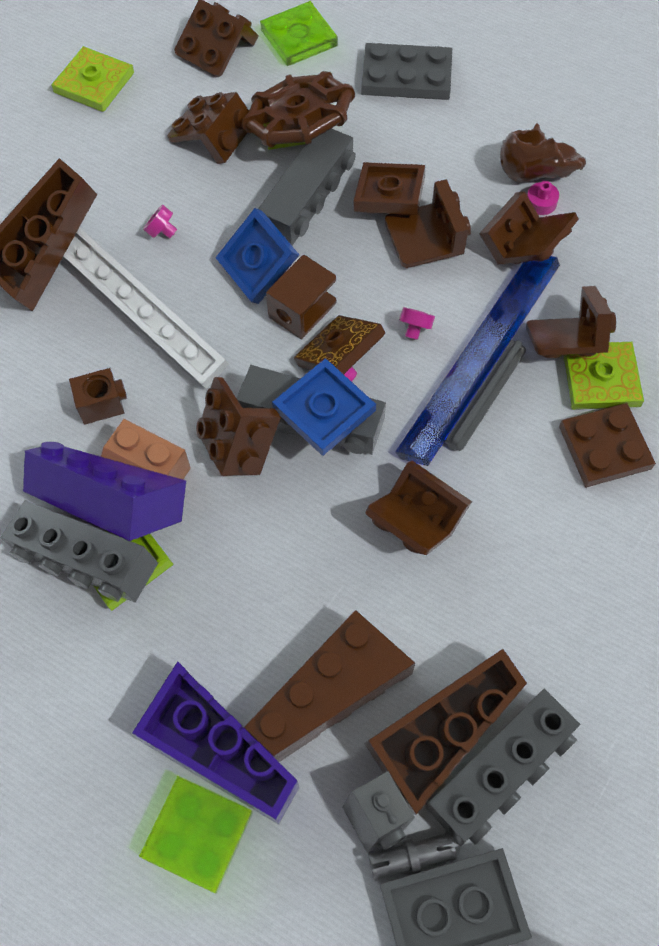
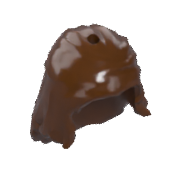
M538 123L531 130L511 132L505 140H502L503 144L500 151L501 166L507 176L516 182L569 177L571 173L578 169L582 170L586 165V158L577 153L574 147L563 142H555L553 138L547 140L545 134L541 132Z

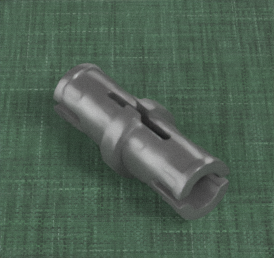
M448 831L445 834L416 842L410 838L404 840V845L373 853L369 852L370 865L388 861V865L371 869L374 880L378 881L381 878L410 870L412 874L421 872V867L449 860H457L455 847L437 851V847L454 843L450 832Z

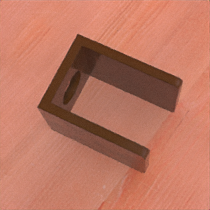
M302 255L266 292L268 317L302 340L337 303L336 297L327 292L336 282V275L308 256Z

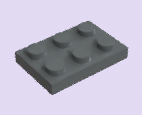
M365 43L361 95L449 100L453 48Z
M503 848L380 884L396 946H509L532 939Z

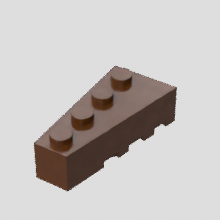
M60 158L0 224V286L16 301L31 311L36 307L97 196V193L88 183Z
M355 610L244 728L280 762L320 736V733L337 722L340 723L370 700L373 701L385 693V690L412 675L415 662Z
M502 649L364 743L382 772L386 773L388 771L414 815H417L426 804V801L444 783L452 770L477 744L480 737L497 720L527 682L505 650Z

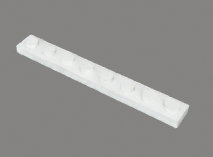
M79 227L64 257L207 389L214 377H218L229 363Z

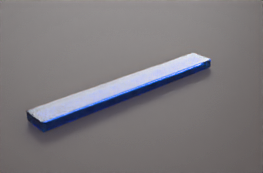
M550 256L542 262L528 261L522 263L395 451L400 459L406 461L413 460L417 464L429 466L559 268L560 263L557 257Z

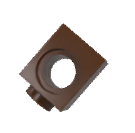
M111 368L69 379L75 406L84 425L125 414L122 400L127 399L122 379L115 380ZM106 393L102 397L95 398L99 394Z

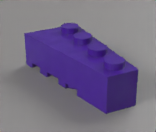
M43 442L41 447L25 450L23 492L119 537L131 541L182 522L186 480L68 448L59 442Z
M177 661L132 734L145 745L279 825L299 789L298 780Z

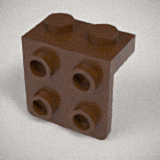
M198 0L174 51L182 59L215 77H220L225 71L240 39L254 46L259 35L251 28L252 22L239 14L236 17L230 15L228 9L216 2L211 5L204 0Z
M219 92L206 97L197 96L188 103V109L183 116L173 122V129L169 132L167 138L171 143L200 139L217 164L226 163L247 134L243 129L242 119L248 114L249 110L237 92L225 94Z
M447 179L434 183L432 204L420 206L418 215L388 214L385 217V225L401 265L405 268L464 254L467 236L471 234L469 219L467 216H463L460 210L459 196L456 191L452 192Z
M525 191L517 192L479 235L498 265L519 264L528 261L542 262L548 259L554 253L553 249L559 242L572 232V227L579 218L575 212L539 217Z
M582 286L579 318L529 320L526 323V330L538 355L546 358H558L561 355L568 354L590 357L596 353H608L610 333H614L616 330V315L614 312H611L606 298L601 296L596 286Z
M214 377L211 388L207 390L205 395L206 404L202 417L197 421V436L202 440L210 459L215 463L221 476L260 475L281 416L275 408H242L224 378Z
M412 460L404 467L391 492L371 503L365 513L372 519L376 527L383 531L391 532L402 540L403 545L408 550L417 554L428 555L452 536L472 501Z

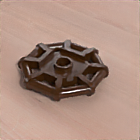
M322 71L318 75L292 77L290 74L285 76V80L266 91L256 92L251 98L252 104L248 114L242 119L243 129L247 133H253L262 140V144L265 147L273 148L276 144L305 142L308 145L312 143V139L331 128L344 125L348 119L347 111L349 105L355 98V91L350 84L341 83L333 78L332 73L328 71Z

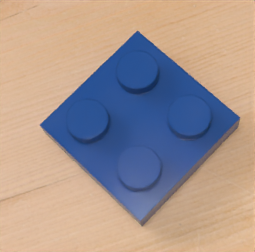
M254 208L215 258L252 303L259 304L266 296V292L298 258L299 253L265 213Z
M326 358L272 401V407L277 410L279 415L322 456L376 411V403Z

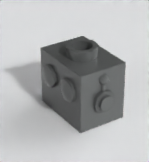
M388 771L353 790L342 807L367 853L382 845L384 850H387L406 837L403 831L415 818Z

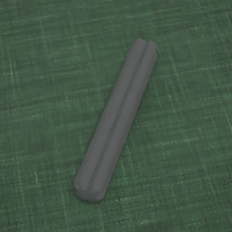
M510 340L506 344L445 437V442L452 450L461 451L464 449L526 353V348L522 345L521 341Z

